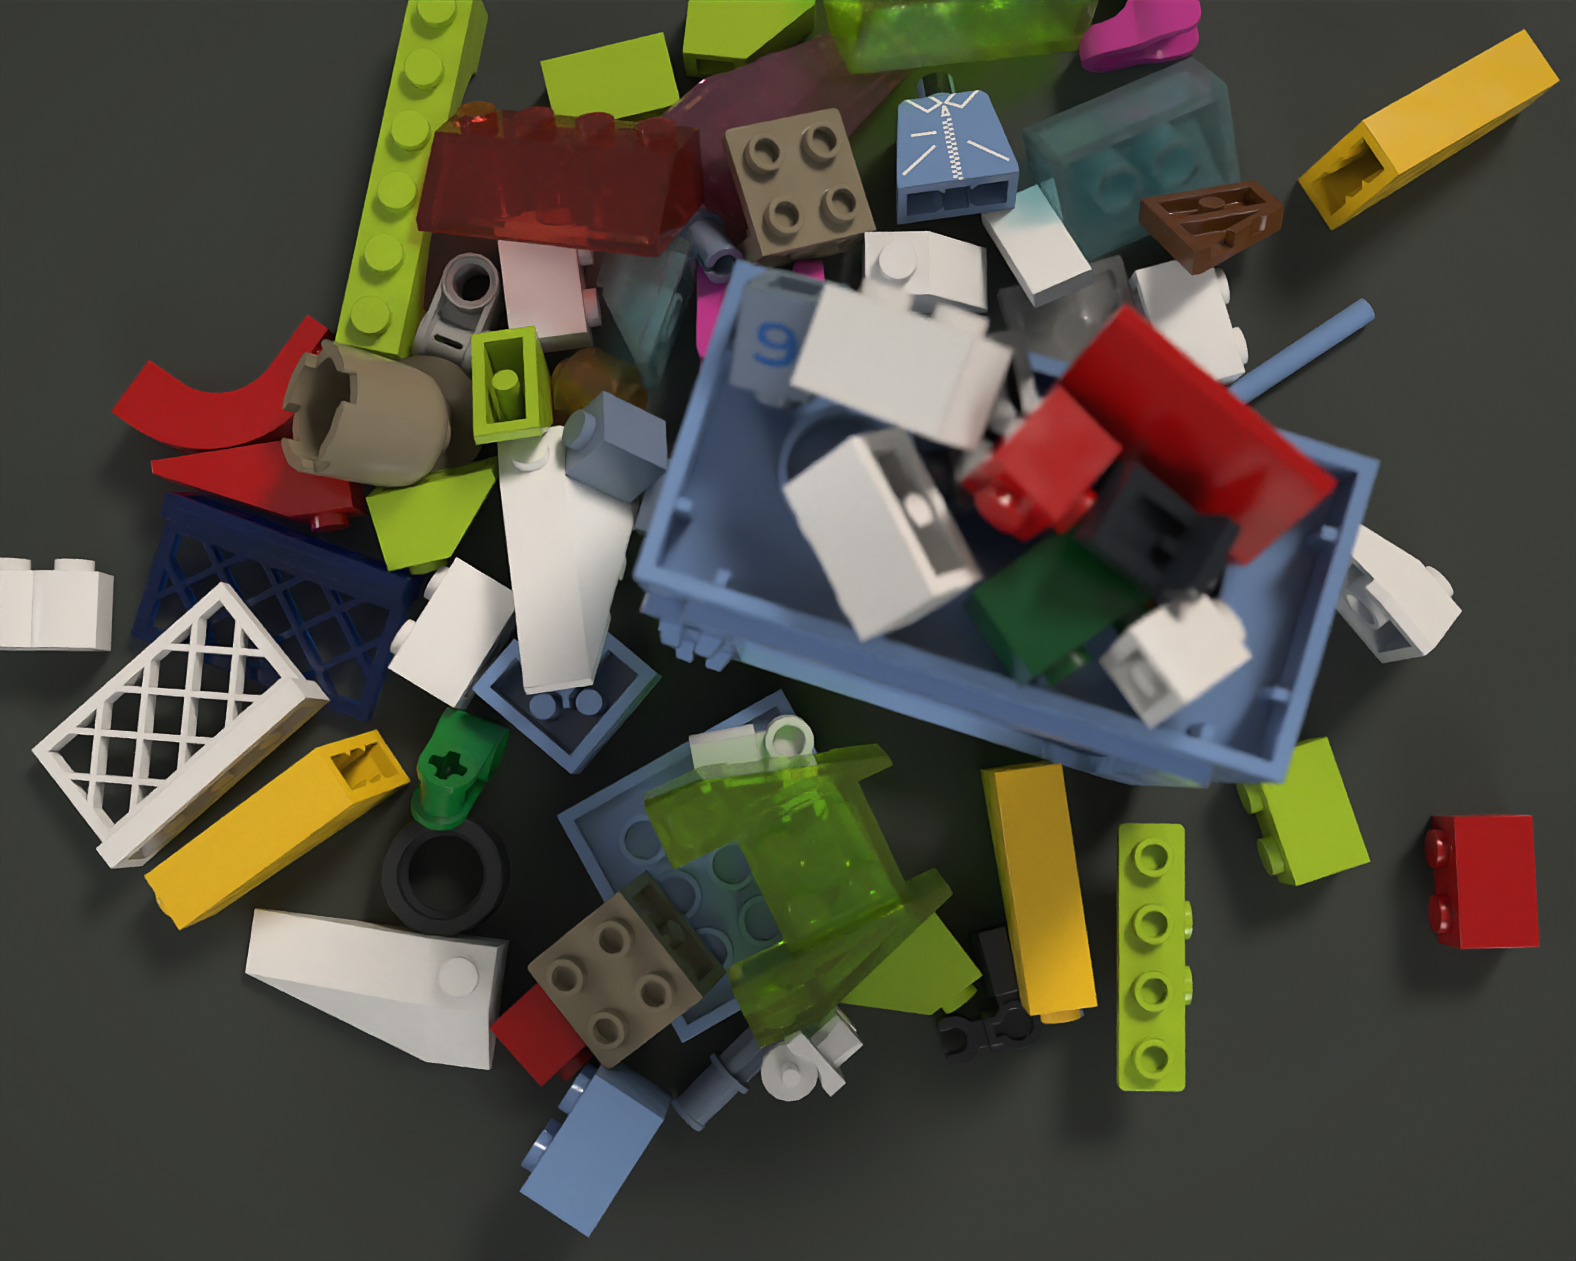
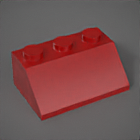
M1127 303L1100 327L1040 398L1042 399L1059 385L1122 448L1109 463L1112 468H1114L1116 462L1138 463L1198 513L1229 515L1242 527L1241 532L1228 553V566L1246 567L1322 501L1338 483Z

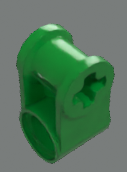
M448 706L439 719L432 738L420 754L416 770L420 781L413 791L410 802L411 813L416 821L426 828L438 831L451 830L460 826L467 819L486 782H489L494 776L505 752L510 729Z

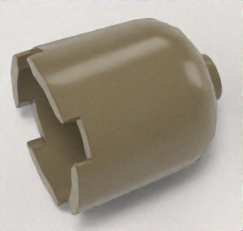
M327 339L322 340L321 346L323 350L318 355L305 352L290 377L282 408L284 411L294 413L293 440L282 438L281 440L282 450L287 463L291 467L302 473L381 487L409 486L421 480L431 471L439 456L447 449L451 437L446 399L433 377L413 366Z

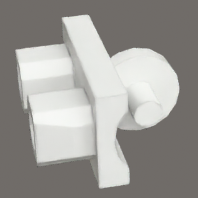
M829 997L806 1019H803L793 1008L779 1021L785 1042H779L772 1046L764 1055L760 1067L762 1082L767 1091L775 1098L784 1101H794L803 1098L816 1085L818 1075L823 1089L830 1097L846 1083L840 1065L863 1046V1042L856 1034L857 1029L855 1025Z

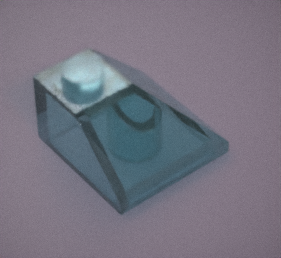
M623 235L617 253L610 250L606 253L597 279V286L603 288L602 296L645 388L654 391L658 390L697 282V266L692 241L681 237Z

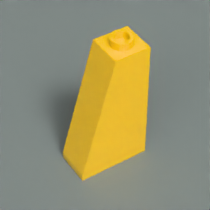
M1523 29L1362 120L1298 179V182L1332 231L1522 112L1560 80L1526 30Z
M377 729L317 747L144 877L155 892L156 901L161 910L172 918L179 930H182L214 916L405 787L411 780Z
M1042 760L980 769L1021 1005L1030 1016L1040 1015L1042 1023H1064L1081 1018L1080 1009L1096 1007L1098 1005L1062 763Z

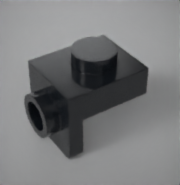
M1116 462L1074 534L1073 539L1146 596L1198 602L1204 597L1207 590L1222 576L1228 562V553L1239 536L1242 527L1229 515L1198 513L1138 463Z

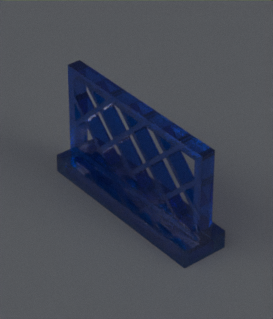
M192 491L167 492L159 516L167 519L130 635L150 643L154 642L165 632V630L153 626L161 601L178 593L186 610L189 611L198 603L190 587L217 574L221 582L230 584L248 608L277 596L292 629L273 637V639L279 644L294 636L297 637L312 667L311 670L302 673L306 680L316 676L321 686L320 688L330 699L324 707L365 722L371 720L393 657V653L390 652L391 644L404 624L411 601L417 600L425 576L420 574L412 575L409 570L403 568L388 571L384 561ZM182 535L201 541L213 564L212 567L187 579L175 557ZM220 548L237 555L225 560ZM247 559H251L261 563L273 588L245 601L229 568ZM279 570L295 575L296 577H293L284 582ZM170 576L174 585L165 589ZM308 580L321 586L332 610L307 622H303L288 589ZM338 592L355 597V599L343 604ZM365 602L390 610L382 636L362 644L347 611ZM228 610L207 619L205 646L219 647L210 627L232 617ZM336 617L352 650L323 663L308 629ZM186 638L180 644H190V639ZM249 638L253 646L250 649H258L257 646L253 643V641ZM378 646L372 663L366 651ZM174 651L189 656V652ZM204 653V663L229 672L231 671L232 655ZM258 657L261 665L246 660L245 678L270 687L281 678L266 658ZM355 657L367 680L360 702L338 694L327 670Z

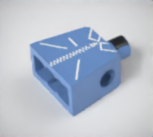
M934 72L922 77L916 86L918 99L904 100L898 105L897 225L1015 208L1019 167L988 94L980 90L956 93L953 78L944 72Z

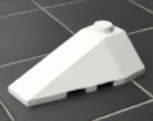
M561 425L549 427L541 436L497 442L500 491L523 684L526 695L593 685L611 621L610 607L618 579L622 580L627 564L625 553L631 532L635 530L634 525L640 510L639 496L628 504L565 475V445L562 442L564 427Z
M1360 526L1336 609L1382 664L1425 656L1436 647L1462 611L1451 599L1453 589L1440 572L1430 566L1425 567L1418 559L1365 526Z
M256 908L254 910L245 973L425 1062L490 1070L492 1068L496 1035L489 1027L499 1018L509 940L465 934L453 936L426 935L410 927Z

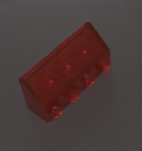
M486 101L466 103L460 106L457 112L434 133L416 216L418 231L658 258L705 201L699 127L677 126L673 120L663 117L633 122L614 120V116L606 112H590L578 117L556 115L551 108L541 106L512 111L496 109L493 103Z

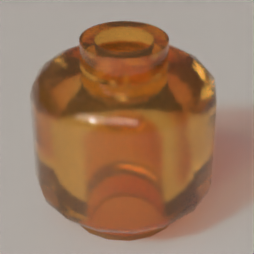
M596 347L584 348L577 351L571 358L563 359L555 368L551 378L550 387L554 393V409L558 417L564 422H567L575 411L584 409L602 391L614 395L644 411L647 407L648 391L644 387V380L639 368Z

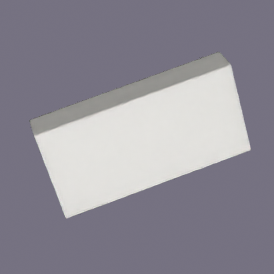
M1038 185L1018 192L1016 194L1015 208L981 213L984 227L1034 308L1093 284L1092 268Z

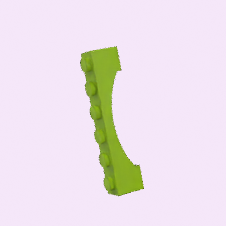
M408 0L335 342L394 361L412 357L413 341L421 320L426 314L424 310L427 264L442 174L465 91L472 74L476 75L488 21V14L482 0Z

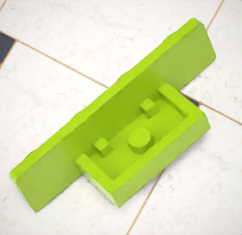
M1120 823L1117 826L1116 1082L1118 1087L1124 1091L1179 1092L1185 1088V1005L1191 1004L1193 993L1191 970L1189 966H1185V940H1189L1192 934V909L1190 902L1185 901V829L1181 824Z

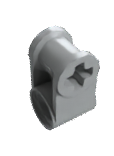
M469 252L460 254L449 261L443 271L430 308L417 329L412 346V356H434L448 360L459 366L472 378L471 334L496 331L506 308L502 275L489 259L481 254ZM477 275L489 276L490 287L485 296L475 301L463 300L462 292L467 280ZM447 342L462 349L459 350L443 343Z

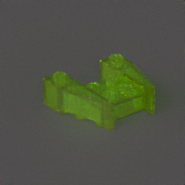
M877 743L829 749L830 752L791 757H787V755L766 757L760 761L703 765L643 794L644 809L673 869H677L737 840L784 938L783 941L727 967L731 989L760 1049L822 1020L953 895L949 885L936 868L930 869L906 882L904 881L858 782L893 765L889 755Z

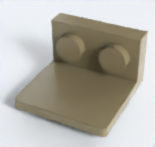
M829 108L726 130L721 136L723 149L748 225L746 230L747 238L737 246L743 254L744 259H740L741 261L767 269H775L795 264L796 260H813L846 252L864 239L865 232H874L876 230L838 109Z
M647 870L618 891L528 965L529 972L606 1069L613 1068L699 1002L727 973Z

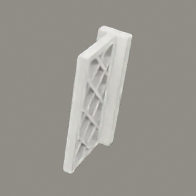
M220 582L37 744L32 751L103 842L96 850L111 869L143 866L325 706L330 699L315 681L305 679L230 584ZM224 605L236 620L233 648L205 646L207 619ZM191 634L190 644H180ZM249 638L258 649H248ZM171 651L189 652L185 690L158 688L160 661ZM204 653L232 655L228 693L200 691ZM247 656L266 658L281 676L262 695L243 694ZM143 677L142 687L133 686ZM124 693L141 694L137 732L110 730L113 703ZM157 695L184 697L180 735L153 733ZM199 698L228 700L225 728L213 738L196 736ZM242 701L253 702L241 713ZM94 719H96V720H95V729H94V728H85V727H87ZM78 734L94 735L90 773L73 772L58 752ZM110 737L137 739L133 777L106 775ZM152 740L180 742L177 770L166 780L148 778ZM195 743L205 744L194 754ZM80 780L89 781L88 790ZM105 782L132 784L129 812L116 824L111 821L102 809ZM147 786H158L146 796Z

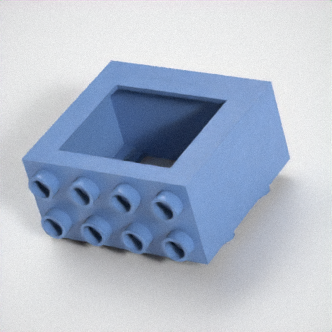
M737 259L633 575L646 592L640 612L660 619L657 630L661 632L662 643L675 647L678 659L691 663L694 660V653L708 658L706 660L707 668L721 672L730 660L733 659L1051 762L1062 763L1064 766L1125 784L1208 788L1209 782L1284 783L1380 461L1274 428L1338 483L1322 501L1246 567L1226 565L1222 576L1207 590L1205 595L1209 600L1213 598L1222 600L1235 613L1246 634V639L1242 644L1252 657L1151 729L1099 661L1120 639L1111 626L1084 644L1093 659L1050 688L1040 674L1020 688L962 607V603L971 590L1057 533L1051 525L1022 543L1012 533L1004 532L993 526L980 512L963 514L954 523L984 579L916 621L861 641L850 618L842 610L837 593L811 542L801 531L798 517L783 487L851 437L899 426L820 395L811 404L804 403L803 406L798 408H779L759 402L755 398V391L729 385L743 285L768 270L767 268ZM1028 351L1037 399L1039 400L1069 363ZM905 428L916 449L913 431ZM1109 464L1088 486L1096 495L1100 492L1113 469ZM1155 597L1162 607L1175 600Z

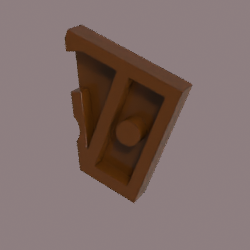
M1250 180L1140 199L1138 222L1193 276L1204 273L1279 231L1282 227L1284 205L1258 182Z

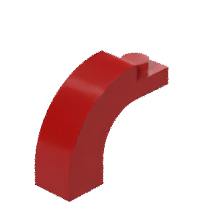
M307 314L268 369L258 379L243 388L223 393H209L193 389L148 360L111 412L143 434L188 455L281 441L282 438L293 439L294 413L282 409L290 377L305 352L318 355L323 350L321 346L322 340L327 339L335 342L336 336L328 328Z

